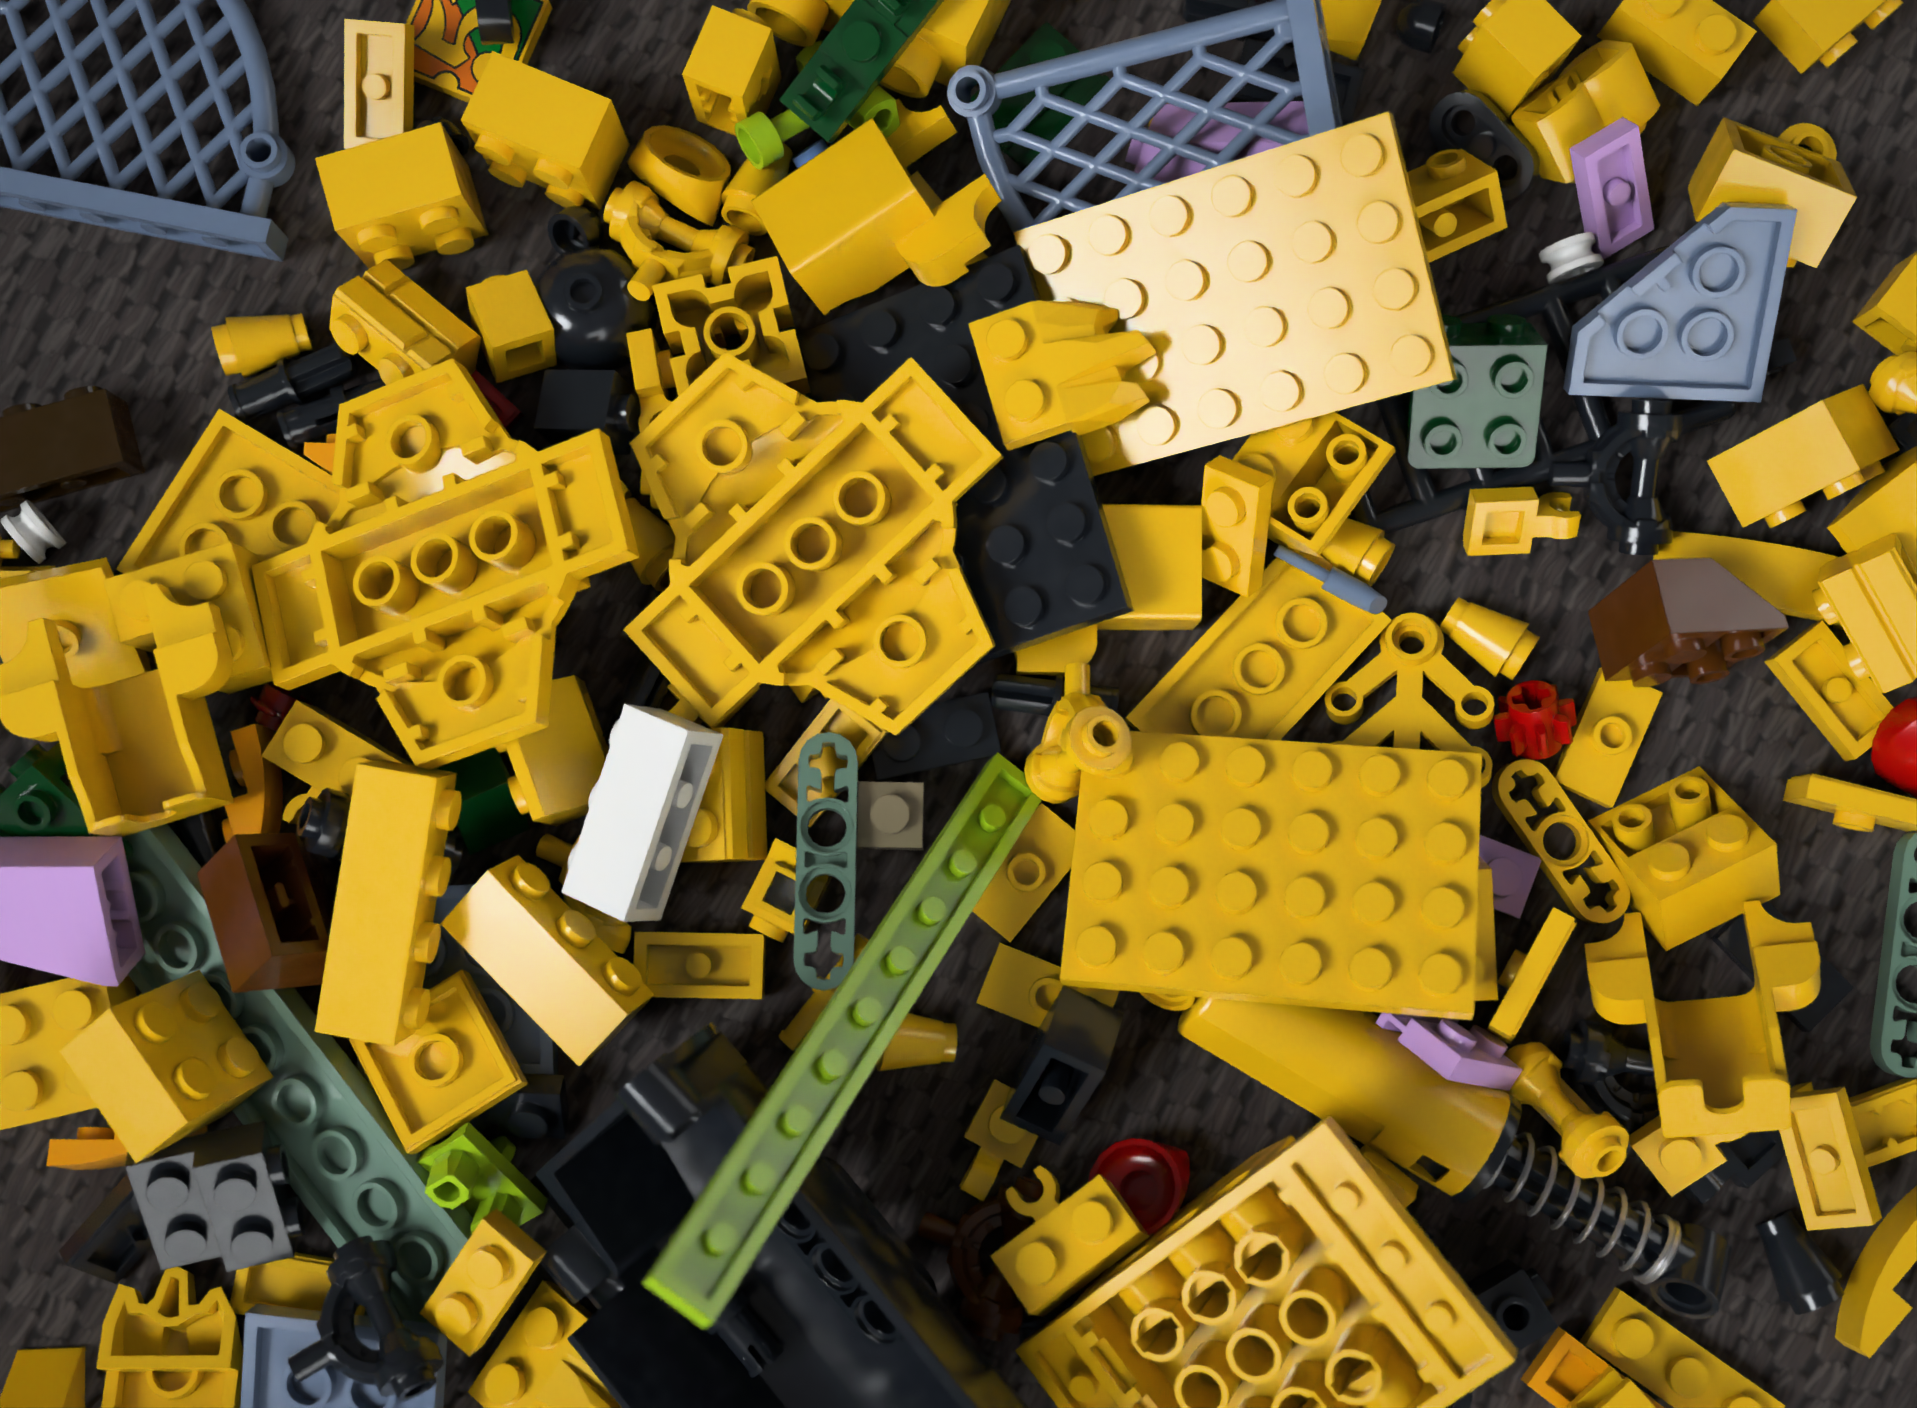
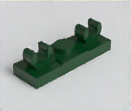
M854 0L779 101L822 138L832 144L944 0Z

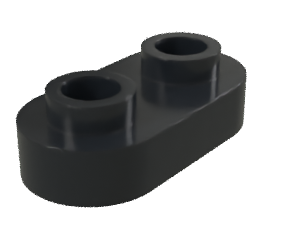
M1461 90L1445 96L1436 104L1430 116L1429 130L1432 140L1441 151L1463 149L1497 170L1503 201L1514 199L1533 186L1540 168L1538 153L1532 144L1489 98L1478 91ZM1462 110L1471 112L1475 118V127L1471 133L1462 132L1458 128L1457 120ZM1504 155L1513 157L1518 164V170L1514 177H1505L1500 173L1499 163Z

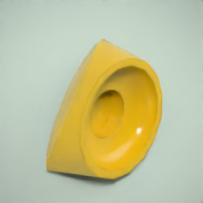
M665 125L650 127L643 133L627 161L630 169L646 185L668 202L693 218L713 227L722 203L721 194L727 187L730 177L731 166L725 155L700 136L681 128Z

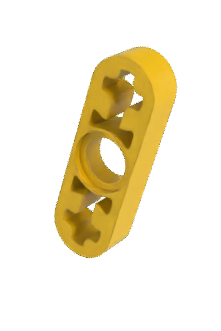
M1532 759L1513 761L1501 767L1492 782L1494 801L1531 855L1540 858V868L1570 911L1577 918L1588 923H1609L1620 918L1628 908L1630 888L1620 870L1549 769L1542 763ZM1515 772L1521 778L1533 776L1538 785L1533 788L1531 793L1540 808L1549 807L1554 802L1558 812L1541 817L1530 828L1525 819L1537 815V812L1526 799L1517 801L1511 799L1509 792L1516 786L1511 776ZM1554 823L1568 826L1575 835V849L1564 860H1557L1551 857L1544 848V833ZM1591 855L1595 865L1587 866L1583 869L1595 884L1609 883L1612 890L1605 896L1609 907L1606 910L1601 906L1587 907L1583 899L1590 893L1588 885L1581 875H1573L1567 881L1563 871L1580 866Z

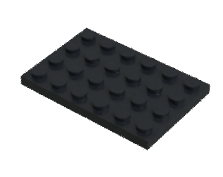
M1020 245L967 265L966 267L969 272L947 285L932 287L920 284L796 334L810 388V393H807L806 397L817 403L837 402V400L862 403L900 366L912 357L1004 457L956 501L958 504L956 506L957 535L954 552L996 644L975 665L1134 611L1082 436L1070 430L1008 451L1002 441L968 323L1031 301L1041 300L1026 252Z

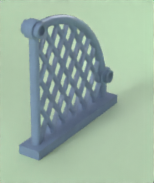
M0 0V19L2 15L6 16L16 45V49L0 64V85L23 65L31 88L9 111L0 88V140L3 138L12 165V169L0 166V207L283 262L289 238L266 216L273 188L286 183L294 173L295 157L291 149L279 136L276 91L266 48L253 15L244 0H216L224 17L207 33L204 30L197 7L204 0H179L180 3L159 23H157L149 0H125L111 14H109L105 0H90L98 26L78 46L75 45L67 21L89 0H67L63 5H61L60 0H45L50 17L29 37L19 12L31 0H9L8 2ZM138 9L147 35L124 56L115 30ZM186 19L195 44L172 66L164 39ZM232 30L241 56L220 75L212 48ZM56 32L65 58L42 79L34 52ZM105 42L113 68L90 88L82 62ZM153 51L161 77L143 95L138 97L130 71ZM201 60L210 86L187 107L178 81ZM246 72L251 102L235 117L226 90ZM71 74L79 100L56 120L48 94ZM119 83L128 109L105 130L96 104ZM167 92L176 119L153 140L145 113ZM216 102L224 129L202 149L193 122ZM37 106L45 133L23 153L14 127ZM85 115L94 142L71 163L63 136ZM253 121V133L243 139L241 132ZM134 125L142 152L120 172L111 145ZM182 134L191 161L168 182L159 155ZM228 144H231L239 171L217 191L208 164ZM51 148L61 177L57 178L27 172V170ZM100 157L109 188L75 180ZM148 167L158 196L124 191V189ZM197 176L207 205L201 206L172 199ZM247 183L240 213L221 210Z
M1274 0L997 74L977 65H968L960 68L953 74L947 88L948 101L953 110L961 116L967 117L978 162L983 174L987 176L1002 200L997 206L1013 234L1015 231L1053 220L1063 209L1078 212L1096 206L1075 197L1097 174L1127 184L1113 199L1115 200L1140 192L1141 190L1165 184L1153 178L1176 155L1206 165L1202 170L1205 171L1236 161L1233 159L1257 135L1286 145L1343 126L1321 0ZM1274 29L1275 35L1245 65L1207 52L1206 46ZM1293 42L1300 81L1290 82L1260 71L1285 44ZM1190 50L1193 53V56L1164 86L1127 73L1126 67ZM1202 67L1233 77L1209 102L1179 91ZM1113 71V77L1085 106L1049 93L1048 87ZM1247 83L1278 93L1254 118L1224 108ZM979 84V95L972 102L970 97L971 91L975 85ZM1122 87L1152 97L1129 122L1100 111ZM1035 91L1036 96L1007 127L995 129L992 115L999 108L1002 99ZM1302 95L1309 134L1300 135L1269 124L1295 97ZM1167 103L1197 113L1174 138L1144 127ZM1044 107L1074 117L1052 141L1023 131ZM1211 119L1241 129L1237 136L1219 154L1189 144ZM1088 123L1117 133L1095 157L1066 147ZM1131 139L1162 149L1139 173L1109 163ZM1011 141L1040 153L1017 176L1009 172L1001 152L1000 143ZM1054 158L1083 168L1061 192L1033 182ZM1019 192L1048 202L1049 205L1033 219Z

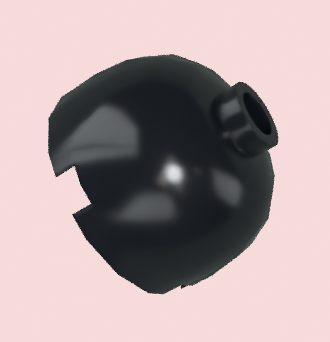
M590 245L567 250L550 261L534 283L554 328L556 360L571 370L620 369L627 363H631L626 333L649 328L652 329L653 334L655 333L658 309L654 293L646 301L637 300L629 293L627 284L637 270L632 266L631 260L613 249Z

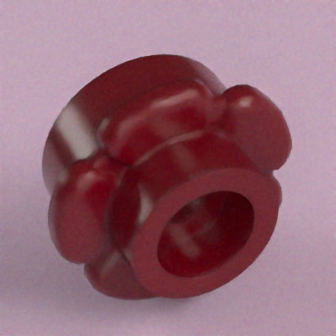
M271 682L264 684L258 697L251 696L250 703L259 710L255 721L274 731L278 730L296 700L310 705H314V703L300 696V699L289 695L292 691L275 686Z

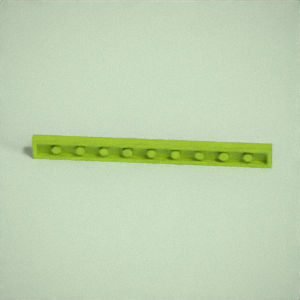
M998 752L985 764L644 1280L643 1284L703 1329L715 1322L1042 801L1031 791L1026 782L1025 773Z

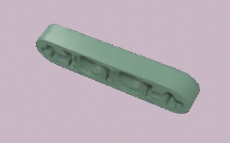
M832 732L820 733L807 740L801 749L798 762L794 965L802 982L812 989L821 991L833 990L839 987L854 964L858 760L856 750L851 742L842 735ZM824 747H834L837 758L848 761L847 768L836 769L834 774V792L849 791L847 802L829 797L807 801L808 790L822 793L820 769L810 767L809 765L811 759L821 758ZM820 811H835L846 822L845 836L841 842L834 846H819L812 841L808 834L810 820ZM828 875L835 877L844 886V901L833 912H817L807 902V888L819 876ZM806 920L823 925L846 921V932L844 935L831 931L832 952L837 955H843L844 961L842 967L831 969L830 979H818L816 969L805 965L806 954L817 953L819 937L818 931L804 934V923Z
M1910 831L1904 834L1896 843L1893 852L1870 1038L1871 1055L1876 1065L1886 1073L1905 1078L1917 1077V1053L1916 1056H1905L1903 1066H1901V1055L1891 1052V1043L1893 1039L1901 1040L1904 1038L1907 1020L1893 1019L1894 1009L1901 1012L1917 1013V1000L1913 1002L1905 1001L1896 989L1898 973L1909 965L1917 968V938L1907 932L1903 918L1906 909L1911 904L1917 902V892H1909V883H1917V860L1914 858L1915 849H1917V831ZM1908 1021L1907 1041L1916 1044L1917 1022Z

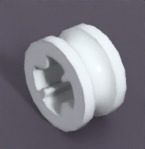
M1585 232L1565 238L1546 247L1539 253L1541 262L1548 263L1551 267V271L1546 276L1549 284L1597 269L1603 265L1602 256L1592 252V245L1596 242L1592 232Z
M26 500L20 504L21 512L18 516L12 517L7 514L0 521L16 543L34 561L40 564L46 559L45 552L48 548L56 547L60 549L66 542L39 509Z

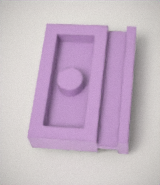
M1381 1013L1376 1021V1024L1383 1029L1401 1032L1402 1034L1398 1041L1447 1080L1509 1091L1523 1070L1503 1055L1508 1046L1497 1036L1480 1026L1473 1025L1469 1031L1457 1024L1459 1022L1458 1019Z

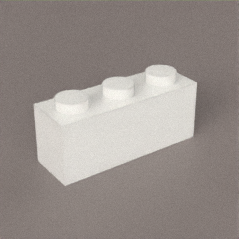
M624 704L620 718L616 721L610 733V748L600 778L592 788L589 796V811L578 843L573 847L569 855L568 873L561 892L623 922L661 921L723 734L660 708Z

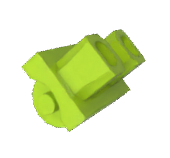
M469 1122L459 1127L443 1142L435 1146H429L421 1151L417 1161L419 1165L430 1172L424 1193L440 1208L454 1209L463 1204L473 1217L470 1226L471 1235L482 1218L496 1208L520 1227L522 1224L542 1214L548 1200L510 1163L515 1155L516 1147L506 1136H498L488 1141Z

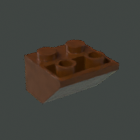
M1711 557L1651 560L1588 611L1605 681L1632 680L1634 687L1655 686L1671 678L1689 677L1692 684H1706L1721 680L1729 675V667L1740 660L1760 655L1765 651V643L1789 628L1786 616Z
M295 832L235 834L197 872L232 993L321 985L334 905L320 861L313 853L307 852L305 844Z

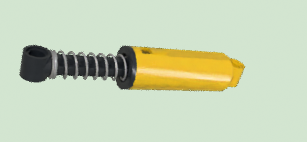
M1140 992L1145 999L1156 1006L1172 1011H1182L1178 1023V1031L1183 1037L1322 1120L1331 1115L1344 1133L1369 1146L1458 1201L1465 1203L1473 1199L1482 1189L1488 1188L1494 1183L1505 1190L1503 1195L1504 1202H1510L1517 1197L1527 1203L1526 1212L1528 1216H1533L1538 1211L1550 1217V1229H1558L1563 1224L1573 1230V1243L1578 1244L1588 1239L1596 1244L1595 1252L1597 1257H1604L1609 1252L1618 1257L1619 1270L1623 1272L1632 1268L1634 1279L1644 1285L1651 1283L1652 1297L1666 1310L1692 1319L1709 1318L1719 1311L1732 1256V1248L1724 1237L1704 1226L1679 1223V1221L1673 1220V1218L1666 1214L1651 1217L1648 1204L1642 1200L1628 1203L1623 1188L1617 1186L1604 1190V1183L1601 1177L1581 1178L1576 1176L1571 1169L1566 1167L1567 1165L1564 1162H1558L1554 1147L1545 1146L1535 1149L1530 1133L1524 1132L1515 1135L1522 1113L1521 1101L1500 1089L1445 1079L1398 1041L1402 1034L1401 1032L1383 1029L1376 1024L1379 1017L1368 1011ZM1521 1138L1527 1139L1528 1142H1529V1144L1523 1142V1141L1520 1140V1139H1521ZM1547 1151L1551 1153L1552 1158L1545 1155L1543 1152ZM1589 1179L1596 1180L1599 1186L1589 1181ZM1616 1192L1620 1194L1622 1200L1611 1193ZM1635 1206H1640V1207H1642V1208L1644 1209L1645 1213H1643V1212H1641L1640 1210L1636 1209Z

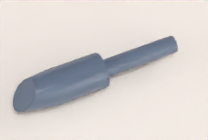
M1280 544L1277 547L1274 556L1324 582L1321 588L1372 614H1378L1386 608L1387 599L1359 579L1335 566L1329 571Z

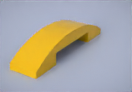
M1673 531L1672 543L1659 544L1658 554L1653 555V560L1711 557L1784 615L1815 621L1823 620L1825 623L1826 621L1816 606L1812 591L1820 588L1817 583L1820 567L1839 558L1838 556L1762 541ZM1840 622L1833 624V628L1844 630Z
M1917 1186L1894 1206L1873 1232L1856 1261L1844 1290L1845 1294L1842 1296L1835 1338L1845 1347L1868 1358H1871L1912 1309L1892 1289L1917 1261Z

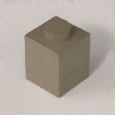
M858 781L857 848L870 850H923L924 783Z

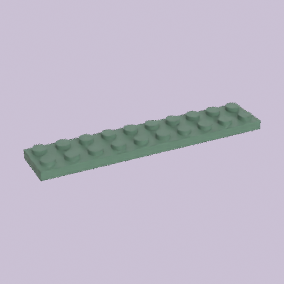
M70 784L68 787L75 793L72 784ZM164 824L124 836L134 850L133 857L127 862L145 949L144 956L129 972V977L144 994L197 970L202 972L274 1076L232 1111L243 1125L265 1120L272 1145L283 1144L290 1171L289 1185L338 1249L347 1242L362 1236H372L374 1241L387 1240L390 1242L397 1256V1271L392 1273L390 1295L402 1320L430 1323L420 1312L470 1238V1226L473 1217L463 1204L454 1209L440 1208L424 1193L430 1172L417 1163L421 1152L418 1154L406 1153L376 1092L332 1035L315 1032L317 1016L294 987L232 993L197 876V872L201 867L169 825Z

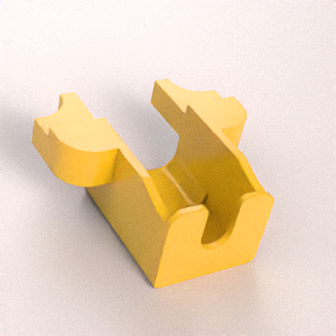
M897 99L896 104L900 125L889 137L886 138L874 119L871 118L751 200L787 269L824 316L828 315L830 310L849 300L874 292L908 268L913 271L920 282L927 286L938 287L952 283L969 272L965 265L966 262L991 246L985 234V223L992 209L1002 200L985 174L931 210L909 178L910 173L906 169L908 165L957 133L941 105L929 111L914 112L904 107L900 99Z
M1102 504L1134 611L1014 652L1016 675L1056 676V674H1063L1065 676L1066 664L1074 662L1089 664L1097 647V630H1194L1202 619V506Z
M154 583L141 587L157 646L156 649H153L158 669L106 685L89 688L72 685L56 622L44 617L26 622L27 637L22 649L10 661L0 664L1 722L10 732L20 737L44 742L59 741L68 777L80 803L89 834L124 837L234 803L205 697L213 694L225 685L233 668L232 652L219 606L210 602L194 606H183L173 598L169 588L162 584Z
M1760 900L1743 901L1744 923L1753 964L1755 985L1748 993L1732 997L1666 1002L1655 998L1641 912L1624 913L1622 927L1611 938L1601 942L1584 944L1592 1003L1598 1014L1616 1024L1646 1023L1662 1134L1664 1137L1676 1138L1775 1131L1791 1127L1790 1085L1776 1012L1804 1008L1812 1003L1819 994L1821 986L1820 954L1817 941L1814 939L1811 922H1784L1768 914L1762 907Z

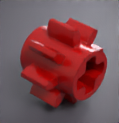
M1538 680L1525 681L1514 686L1507 696H1500L1498 698L1500 713L1493 716L1496 739L1498 742L1511 740L1514 756L1520 755L1532 760L1546 759L1558 753L1563 744L1571 745L1573 742L1571 727L1577 724L1574 700L1571 698L1559 700L1557 685H1550Z

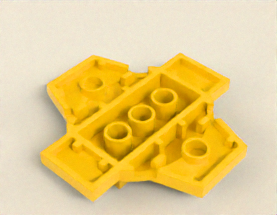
M724 352L630 442L662 517L668 520L675 536L673 559H669L668 566L670 585L623 630L710 727L717 726L762 683L779 686L810 685L823 692L822 694L896 736L904 731L996 646L954 552L957 535L956 506L958 504L956 501L1004 457L912 357L900 366L862 403L848 400L817 403Z
M453 358L339 404L331 480L332 484L340 488L338 507L330 517L327 525L317 520L306 544L251 565L274 685L286 690H292L342 671L350 677L377 688L380 694L376 700L415 766L426 770L435 769L547 728L549 726L557 625L566 614L576 592L591 587L589 576L639 558L610 437L597 428L541 451L535 450L521 440L512 439L466 367Z

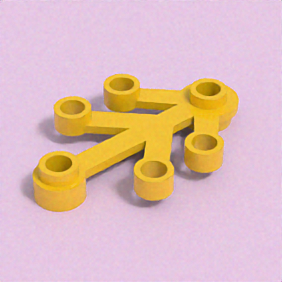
M1405 613L1393 618L1381 632L1379 640L1381 653L1347 681L1337 682L1330 686L1325 694V707L1332 721L1343 725L1354 723L1363 714V699L1397 674L1396 696L1343 741H1335L1330 744L1378 747L1394 734L1393 748L1420 749V737L1422 735L1437 751L1482 753V764L1485 768L1481 774V788L1489 783L1492 776L1493 764L1490 755L1480 747L1471 746L1422 697L1423 674L1455 702L1456 719L1462 726L1468 729H1481L1492 721L1495 706L1492 694L1484 687L1474 686L1442 655L1444 636L1441 628L1433 619L1419 613ZM1413 637L1420 640L1424 647L1417 653L1409 654L1400 648V643L1406 638ZM1339 694H1348L1356 700L1353 708L1346 711L1336 709L1332 702ZM1469 700H1479L1486 705L1487 709L1484 713L1474 716L1466 713L1462 706Z

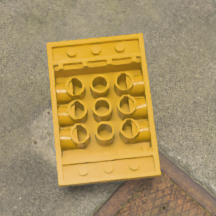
M1331 1115L1297 1140L1290 1135L1256 1152L1179 1209L1171 1222L1105 1270L1087 1287L1072 1306L1025 1339L1015 1350L1058 1408H1445L1515 1362L1518 1352L1505 1333Z

